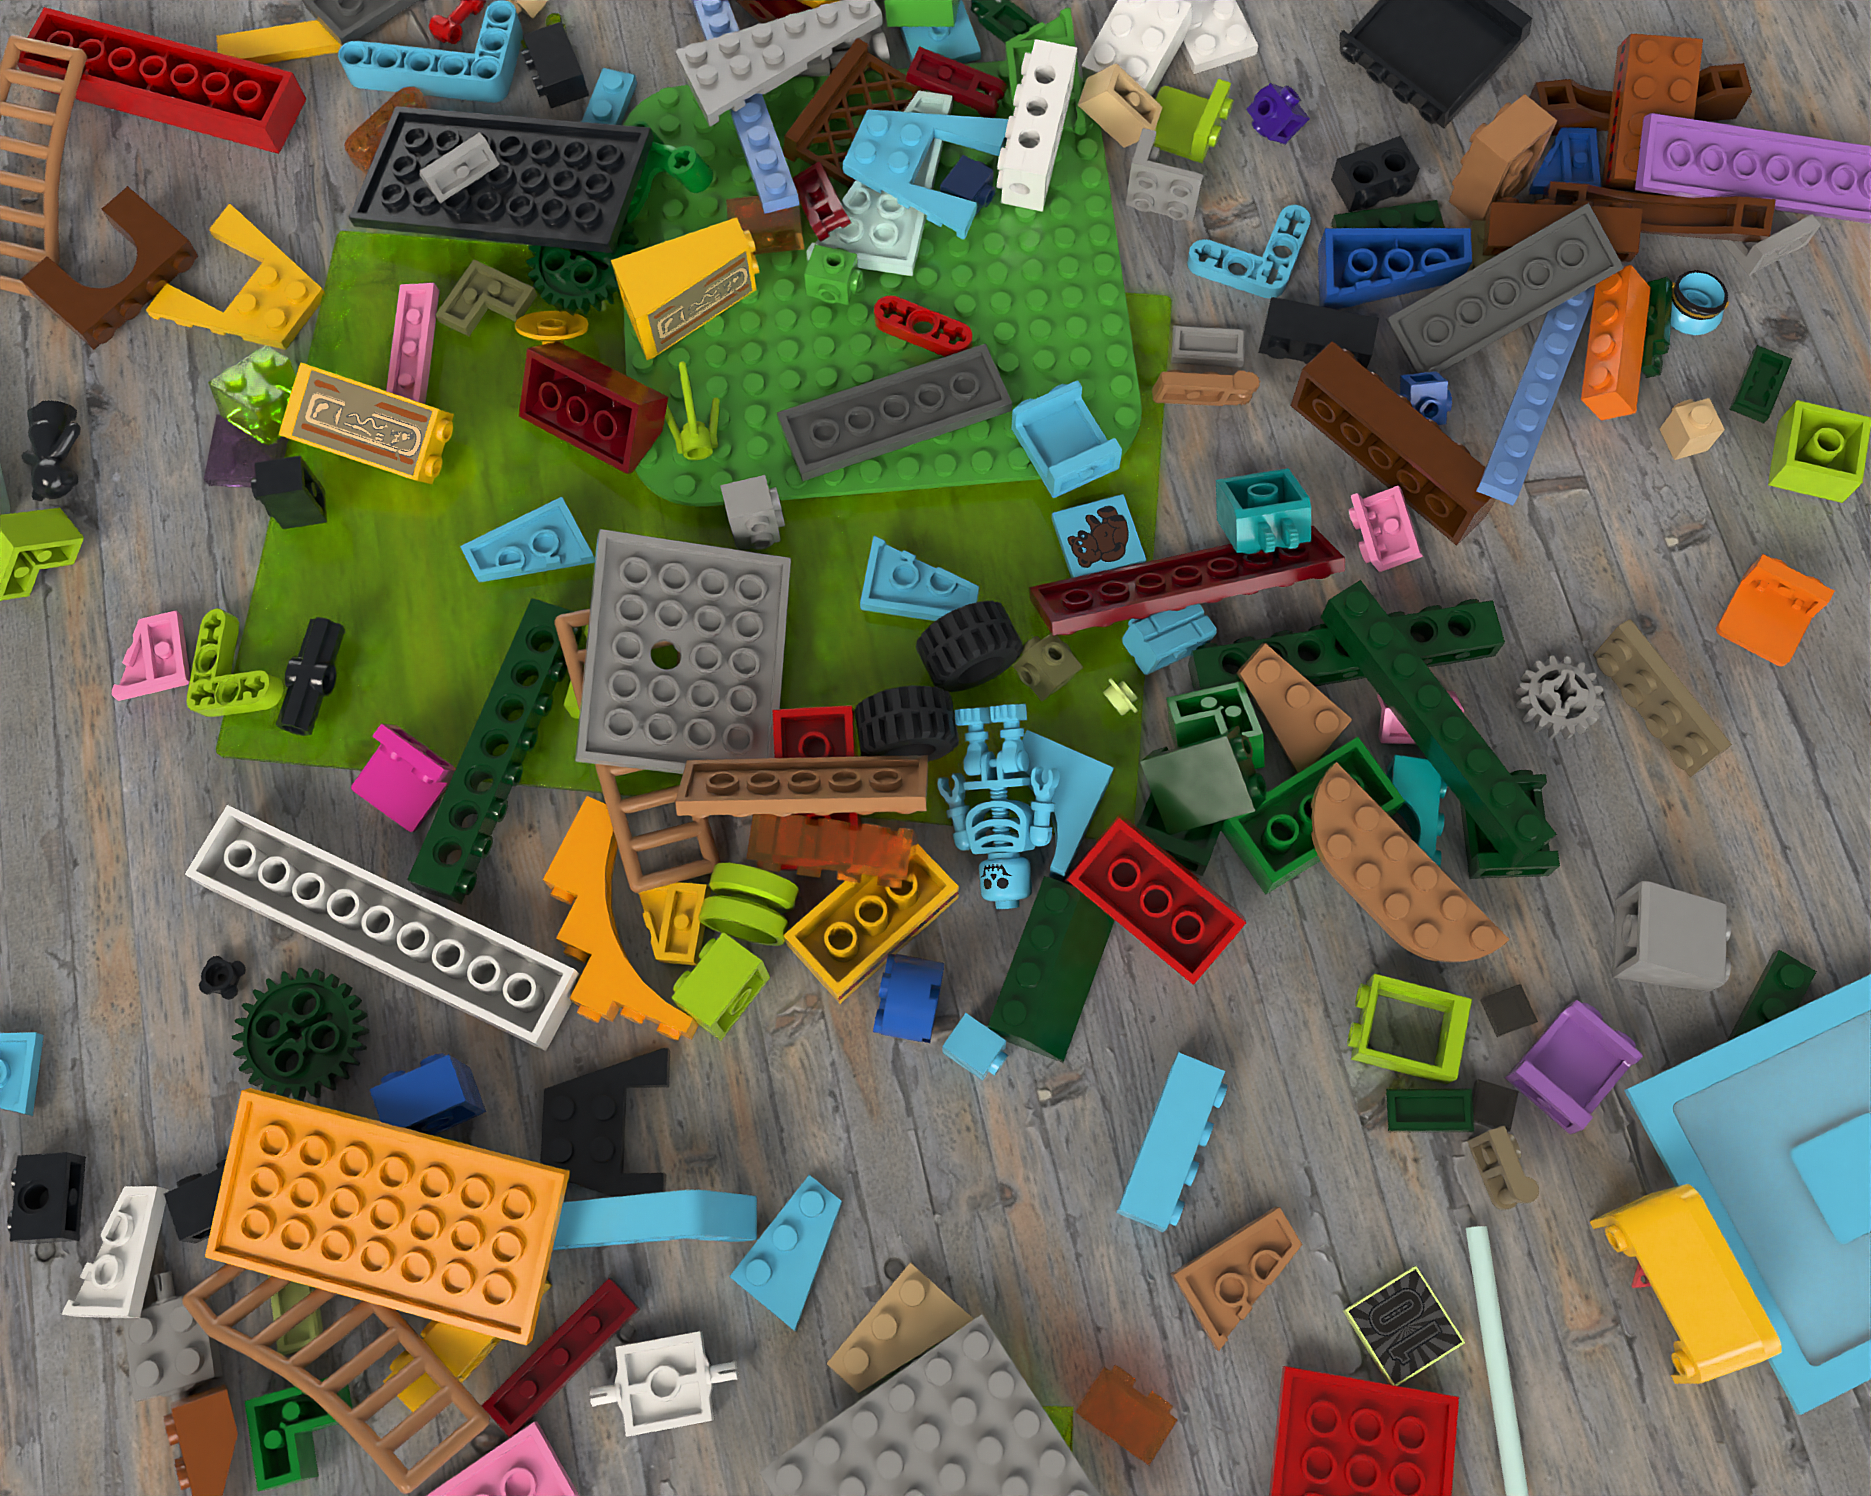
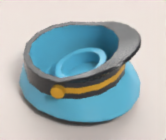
M1693 270L1680 275L1672 285L1671 326L1681 333L1689 335H1703L1714 330L1722 321L1724 309L1729 305L1728 292L1725 285L1716 276L1705 271Z

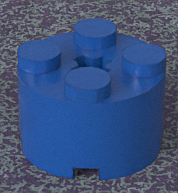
M888 954L885 973L882 975L879 997L881 999L876 1012L873 1032L890 1037L930 1043L945 963L901 954Z

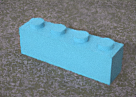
M1178 1052L1172 1063L1116 1213L1161 1232L1167 1230L1169 1224L1177 1225L1185 1202L1178 1200L1184 1184L1192 1185L1199 1167V1162L1193 1160L1198 1145L1206 1146L1214 1124L1207 1121L1212 1106L1220 1108L1228 1085L1221 1083L1225 1071Z

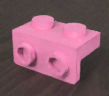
M1399 485L1362 499L1359 493L1351 495L1354 507L1349 509V515L1356 530L1361 529L1364 541L1359 542V548L1365 563L1371 562L1379 572L1423 557L1408 507Z

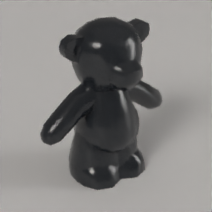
M41 401L36 406L27 410L30 427L28 436L34 452L27 450L21 456L24 463L33 466L31 471L32 498L36 501H42L44 498H61L69 493L73 486L78 484L77 474L65 462V459L81 431L79 424L74 423L77 417V410L73 406L60 401Z

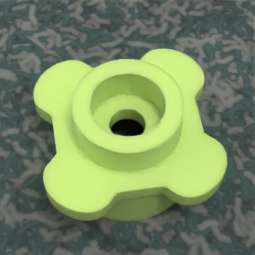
M1110 678L1108 681L1111 683V686L1103 691L1104 695L1122 716L1130 709L1136 713L1138 710L1132 704L1138 699L1124 681L1117 685Z

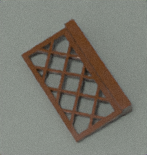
M859 38L855 40L785 134L783 147L785 158L794 163L800 158L811 166L820 161L828 176L848 188H851L856 180L844 174L839 162L844 161L848 152L836 153L833 141L851 138L853 142L859 128L854 129L851 116L865 115L867 109L897 112L902 109L901 112H904L918 91L926 92V89L906 82L905 74L868 53L869 44ZM870 67L882 74L883 81L866 83L864 73ZM905 88L914 94L910 99L896 101L893 89ZM886 90L889 102L872 104L869 92ZM863 93L866 105L848 107L846 100L848 95ZM845 117L848 130L830 132L828 122L831 119ZM827 142L830 154L818 156L808 149L812 144Z

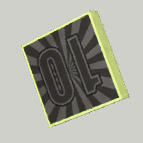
M1417 1266L1411 1267L1343 1310L1389 1385H1400L1465 1343Z

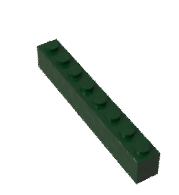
M1359 580L1330 598L1320 618L1509 867H1514L1543 848L1557 835L1363 582Z

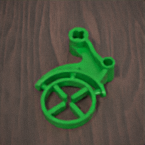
M638 121L633 124L636 127L651 128L644 121ZM651 128L654 140L625 218L629 223L636 218L644 206L651 189L652 180L659 172H666L682 183L691 193H700L710 186L714 176L713 170L693 147L686 145L675 148L672 145H665Z

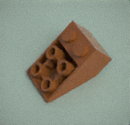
M225 1384L171 1402L172 1413L164 1416L169 1444L172 1446L179 1443L183 1456L174 1459L181 1491L191 1488L192 1496H223L238 1435Z

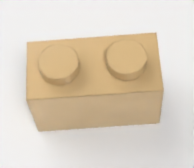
M1117 63L1088 77L1078 102V106L1124 148L1139 141L1143 128L1155 131L1162 110V106Z

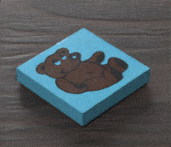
M1124 494L1052 513L1051 519L1071 578L1146 562V557Z

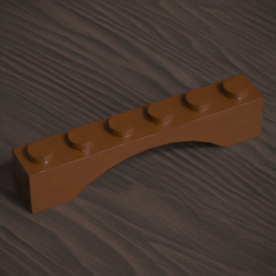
M1744 63L1709 66L1700 70L1694 120L1709 122L1737 118L1752 93ZM1572 79L1535 83L1529 98L1557 120L1551 136H1557L1561 127L1596 128L1597 132L1608 131L1613 91L1589 88L1580 85Z
M1550 181L1544 188L1542 198L1555 200L1556 205H1571L1575 201H1590L1594 203V206L1609 207L1610 204L1617 202L1630 203L1632 208H1643L1641 233L1752 243H1758L1770 237L1776 199L1741 196L1688 198L1617 191L1589 184Z

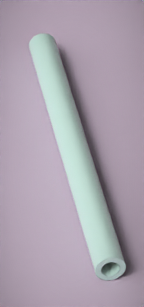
M1487 1226L1466 1228L1505 1493L1506 1496H1529Z

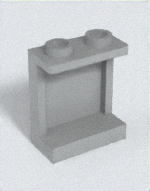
M1774 210L1770 237L1758 243L1721 241L1746 273L1750 275L1806 246L1821 224L1813 214L1799 221L1792 212Z

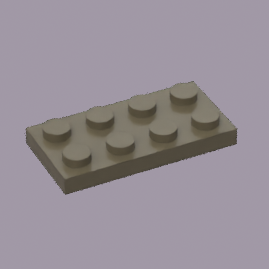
M1631 619L1617 626L1593 654L1601 672L1612 678L1620 688L1625 702L1639 712L1645 720L1649 732L1662 741L1670 751V756L1675 765L1685 770L1690 777L1703 770L1732 745Z

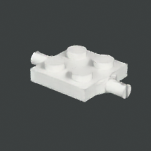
M702 1331L615 1347L618 1366L615 1384L591 1387L590 1396L607 1393V1396L592 1398L590 1401L592 1407L617 1402L623 1413L626 1437L713 1421L714 1415L711 1400L713 1384L738 1380V1372L721 1374L722 1371L737 1369L736 1361L711 1366L705 1355Z

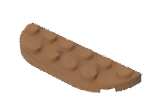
M1337 762L1326 771L1315 790L1311 803L1313 829L1311 836L1315 850L1333 878L1391 938L1417 956L1443 962L1475 960L1493 953L1510 940Z

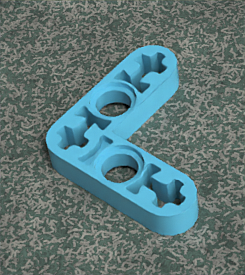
M1299 205L1285 207L1279 214L1263 257L1211 240H1198L1190 247L1187 260L1188 268L1197 276L1263 298H1277L1285 291L1309 229L1310 214L1304 207ZM1292 220H1296L1298 223L1293 235L1287 234L1289 223ZM1276 246H1286L1291 250L1292 255L1285 258L1279 257L1273 252V248ZM1203 254L1209 256L1205 262L1199 261ZM1219 259H1223L1221 268L1217 267ZM1233 263H1240L1245 266L1247 272L1243 275H1234L1228 270V266ZM1272 268L1277 269L1278 273L1273 284L1266 283Z

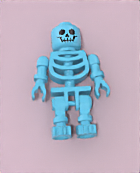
M1026 704L955 710L956 725H968V733H965V741H969L967 755L964 758L965 773L969 776L981 775L982 781L966 782L961 773H953L951 777L955 781V787L951 790L948 783L949 778L939 777L938 779L939 792L944 797L946 803L949 804V810H946L948 819L952 818L955 833H952L956 847L962 851L971 849L973 854H988V859L979 864L980 891L983 899L995 901L996 909L1020 907L1019 900L1025 899L1032 894L1030 862L1028 859L1020 857L1019 852L1033 850L1035 846H1045L1052 837V827L1049 826L1050 813L1055 811V803L1051 802L1059 784L1060 775L1058 769L1055 768L1048 771L1049 780L1047 783L1042 781V772L1044 771L1042 767H1035L1032 770L1031 777L1014 778L1013 773L1026 772L1030 765L1029 755L1025 751L1023 741L1021 740V737L1024 736V728H1020L1019 721L1027 720ZM1003 722L1004 730H1000V738H1005L1002 750L998 752L996 758L994 753L988 750V746L985 743V740L989 739L988 731L984 732V724ZM1032 785L1036 795L1035 801H1031V806L1018 800H1008V795L1006 794L1008 791L1006 789L1007 787ZM988 788L991 790L990 794L992 795L990 798L992 800L990 802L981 803L971 810L969 805L965 806L966 790ZM1008 809L1013 810L1019 818H1009ZM992 810V819L983 821L985 814ZM994 827L993 835L986 836V832ZM1010 827L1016 829L1019 834L1011 833L1009 831Z

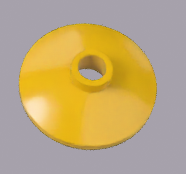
M566 311L529 313L521 316L515 322V330L519 334L533 340L542 341V345L558 341L564 344L565 340L578 337L589 329V322L585 317L576 313L571 315Z

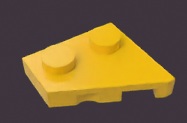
M676 882L638 893L644 913H642L646 928L651 933L652 938L650 942L655 959L660 963L697 966L700 960L699 954L705 925L700 923L698 917L704 899L710 897L711 888L707 884Z

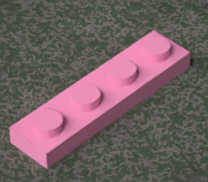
M434 283L403 284L399 288L386 391L426 404L436 323L435 314L437 313L440 290Z

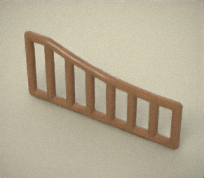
M12 35L8 39L0 64V119L3 115L52 126L49 146L0 135V150L46 160L45 179L0 170L1 185L44 194V214L0 205V219L44 229L45 250L0 240L1 255L37 263L48 256L59 266L58 223L61 163L68 125L87 55L82 49L18 35ZM21 51L69 61L64 80L17 70L16 67ZM11 83L60 93L56 112L6 102ZM0 275V290L34 297L20 279Z
M590 608L561 614L555 618V627L579 711L586 648L578 649L573 628L589 625ZM662 641L656 643L652 647V649L666 647L673 644L670 642ZM678 651L676 666H678L680 662V652ZM595 764L628 883L633 892L640 893L710 874L713 872L714 866L721 863L708 817H692V822L632 837L626 814L675 802L680 785L621 799L615 777L645 769ZM697 837L703 859L643 875L637 852Z
M226 1263L187 1292L182 1299L184 1307L208 1336L271 1369L315 1400L359 1443L402 1493L412 1492L490 1423L489 1414L395 1309L361 1301L288 1359L269 1347L337 1293L316 1288L253 1338L232 1327L292 1281L270 1276L217 1317L205 1300L247 1270L246 1268ZM373 1313L388 1328L387 1331L323 1382L304 1369ZM400 1342L414 1359L354 1409L336 1394ZM426 1372L440 1387V1390L383 1438H380L366 1421ZM453 1402L468 1420L408 1470L394 1454V1451Z

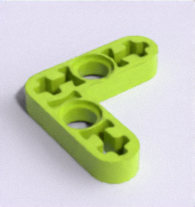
M215 608L210 610L201 622L186 703L188 708L206 717L273 708L283 694L282 680L261 670L231 674L239 633V620L222 609ZM217 655L214 666L209 670L211 661ZM239 686L236 697L230 702L233 691Z

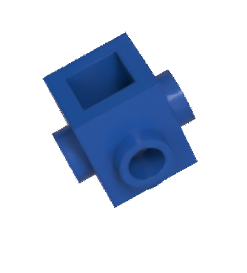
M1437 371L1400 375V395L1407 398L1413 408L1426 419H1431L1438 425L1447 424V412H1450L1452 408V396L1448 389V381Z

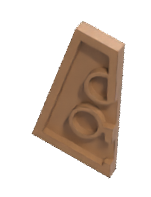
M1262 643L1237 672L1259 712L1263 714L1274 733V738L1291 762V767L1295 774L1316 763L1353 720L1266 643Z
M1275 1206L1171 1273L1214 1348L1218 1351L1226 1343L1228 1335L1239 1321L1244 1320L1252 1310V1305L1268 1285L1274 1282L1302 1246L1301 1241L1280 1207Z

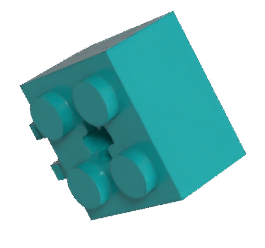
M1289 468L1216 480L1217 521L1236 553L1254 554L1261 551V549L1268 553L1274 552L1275 547L1293 549L1297 548L1299 543L1311 541L1310 498Z

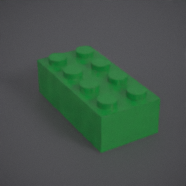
M1356 737L1268 791L1265 795L1266 800L1256 811L1225 820L1221 829L1222 833L1265 895L1321 861L1311 836V832H1313L1311 803L1321 778L1336 762L1390 817L1395 815L1405 802L1359 737Z

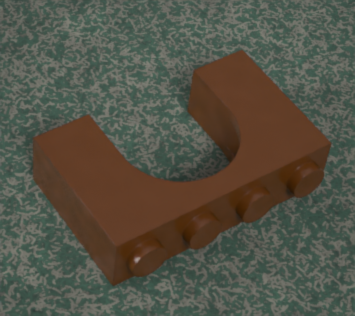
M128 186L101 209L111 225L137 249L135 266L123 281L105 288L87 287L76 282L48 256L20 279L40 303L93 350L100 344L108 342L121 325L127 320L135 318L140 313L142 307L154 296H157L166 283L169 284L180 273L188 271L192 267L194 260L199 257L190 241Z

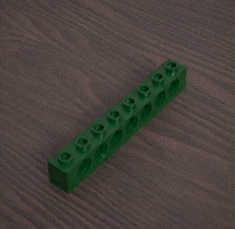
M531 598L407 878L418 890L458 904H462L465 895H469L473 891L477 881L476 870L481 858H486L491 850L493 843L491 835L497 822L500 823L506 815L508 795L512 786L516 787L521 780L523 760L527 751L531 752L534 749L538 739L537 728L542 716L546 717L549 714L553 704L552 693L557 682L563 681L567 672V665L555 627V618L558 615L574 611ZM581 626L573 628L577 646L582 637ZM553 642L552 647L547 651H538V648L543 643ZM533 675L539 676L534 684L523 686L524 681L528 677ZM518 709L524 710L519 719L514 721L508 720L509 715L513 711ZM509 744L504 754L493 756L497 746ZM493 779V783L488 790L483 792L477 791L479 784L483 780ZM478 814L477 820L472 826L462 828L463 820L467 816ZM462 850L461 857L457 862L446 864L447 857L451 852Z
M1469 599L1460 602L1455 607L1442 609L1440 605H1433L1420 610L1419 613L1405 615L1404 612L1398 611L1387 614L1428 668L1494 657L1505 643L1493 600L1479 602L1478 599ZM1326 624L1316 625L1306 632L1294 634L1291 630L1279 631L1271 635L1270 638L1258 640L1251 636L1243 637L1234 641L1233 644L1218 646L1217 643L1203 644L1197 647L1196 650H1192L1188 662L1194 691L1240 682L1241 679L1238 674L1226 672L1223 665L1233 664L1240 669L1262 643H1266L1315 687L1366 678L1349 655L1341 654L1336 649V646L1341 644ZM1448 627L1458 628L1463 633V636L1454 635ZM1411 633L1421 634L1426 642L1416 641L1411 636ZM1298 652H1309L1315 660L1305 661L1298 655Z

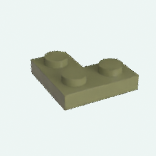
M473 259L435 315L439 323L470 336L488 309L516 322L518 318L524 316L537 297L534 287Z

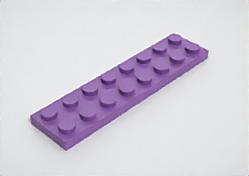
M1651 113L1644 116L1635 190L1688 198L1741 196L1776 199L1774 210L1806 215L1813 214L1814 216L1871 224V146Z

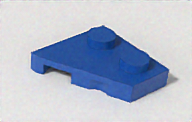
M1561 127L1531 183L1529 194L1543 195L1544 188L1550 181L1589 184L1601 187L1596 128Z

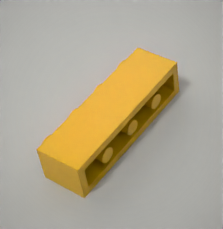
M547 1279L545 1282L543 1295L552 1286V1284ZM431 1320L420 1334L423 1337V1341L461 1384L502 1341L498 1337L436 1320ZM404 1350L391 1363L389 1369L392 1372L383 1381L384 1383L414 1359L407 1350ZM425 1372L398 1394L397 1397L414 1412L438 1392L440 1387Z

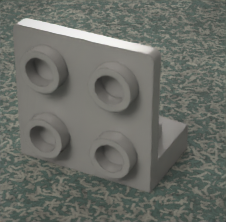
M1143 128L1132 160L1126 205L1134 207L1139 211H1151L1167 215L1175 220L1193 221L1203 175L1157 163L1160 147L1154 146L1157 131Z

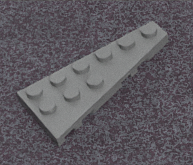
M841 0L830 4H823L814 9L790 14L777 20L756 24L747 29L726 33L720 37L700 43H692L686 47L676 49V60L709 127L720 121L719 115L730 108L736 112L746 106L745 100L752 95L768 93L805 71L807 63L816 57L823 60L832 55V48L842 42L852 43L857 38L882 25V12L875 0Z

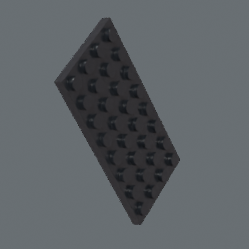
M395 106L348 218L354 227L613 253L651 149L654 135L651 128ZM480 132L488 142L500 165L442 203H439L419 175L420 170Z

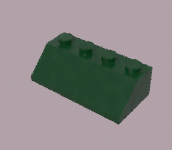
M1044 876L988 1023V1028L1005 1039L1006 1042L1063 1063L1115 920L1076 887Z

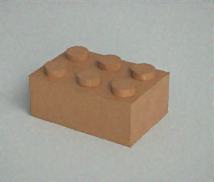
M1525 94L1513 104L1507 102L1497 112L1491 123L1488 125L1485 123L1481 124L1471 135L1469 141L1472 144L1461 159L1460 163L1463 166L1452 182L1454 189L1449 202L1471 221H1485L1486 212L1491 202H1497L1500 198H1514L1527 187L1557 120Z

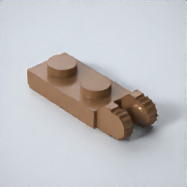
M1170 370L1161 372L1152 389V398L1155 403L1210 406L1240 404L1242 406V404L1246 405V403H1249L1253 397V392H1256L1260 386V381L1257 374L1238 370L1234 375H1220L1213 371L1201 374Z

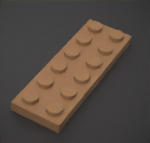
M928 755L687 760L675 801L677 816L690 815L694 818H704L710 815L746 817L751 814L788 816L793 813H814L826 816L844 812L869 815L874 812L911 814L916 811H926Z

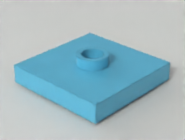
M962 0L959 3L954 27H899L911 62L919 46L962 64L981 59V50Z

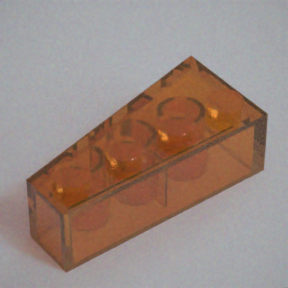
M753 814L746 859L757 861L756 868L766 871L781 872V865L797 867V875L821 878V871L824 870L838 872L837 880L861 883L862 876L878 878L877 886L901 889L902 881L912 882L918 833L913 829L899 828L898 831H893L891 828L863 823L856 826L840 820L820 818L818 820H811L810 817L799 815L775 816L773 814Z

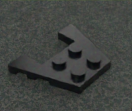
M661 1048L545 1088L540 1163L570 1171L569 1183L612 1197L666 1192L665 1173H623L627 1088L669 1087L670 1050L668 1048Z

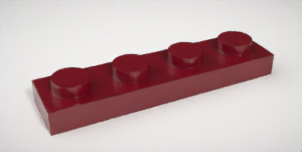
M608 1278L481 1406L509 1438L513 1437L616 1335L640 1308L612 1278Z

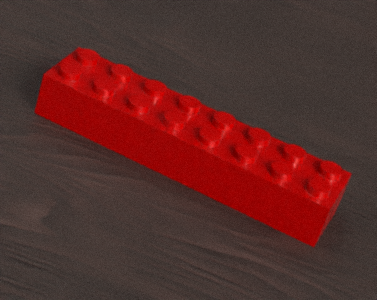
M46 7L43 8L28 35V38L79 48L85 51L87 59L77 89L76 100L277 154L280 153L307 100L293 72ZM21 51L17 63L21 71L63 80L69 65L67 60ZM46 91V92H50V93H54V94L60 95V93L51 92V91Z

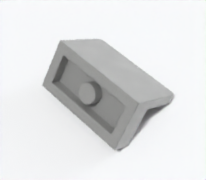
M479 132L420 170L419 175L439 203H442L500 164L488 142Z

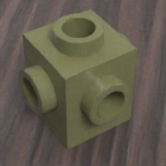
M1049 634L1042 640L1035 636L1024 644L1023 655L1013 666L1018 672L1021 681L1030 687L1042 702L1069 683L1083 668L1072 654L1070 647L1064 641H1061L1057 635L1053 636L1052 634Z

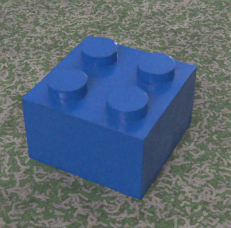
M444 1053L431 1055L420 1062L421 1067L407 1073L404 1070L390 1073L380 1079V1085L369 1089L381 1122L433 1136L486 1113L470 1067L449 1054L446 1056Z

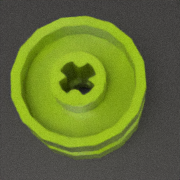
M736 863L716 864L709 886L717 895L704 899L698 917L700 923L717 932H724L728 936L740 940L770 946L784 944L785 939L783 935L788 931L789 923L780 913L783 914L794 910L799 893L798 886L777 874L759 868Z

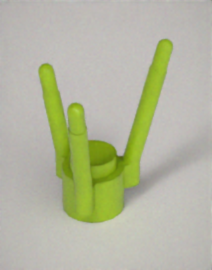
M681 361L679 363L688 423L683 426V431L680 432L668 405L665 419L675 439L677 453L683 454L688 460H701L709 457L713 453V449L718 447L717 426L720 400L717 397L712 400L709 429L705 427L703 422L696 421L687 366L684 361Z

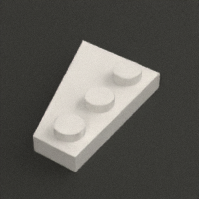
M124 1186L101 1233L103 1244L94 1263H86L80 1275V1278L85 1281L75 1301L68 1300L62 1315L73 1317L140 1318L166 1204L164 1193L168 1192V1189L158 1186Z

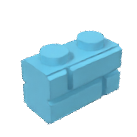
M1195 604L1187 606L1180 611L1168 610L1151 614L1144 619L1132 618L1128 622L1129 628L1122 637V643L1130 655L1135 657V662L1142 673L1148 675L1190 656L1192 650H1196L1200 645L1210 643L1216 635L1217 629L1208 615H1204L1201 605Z

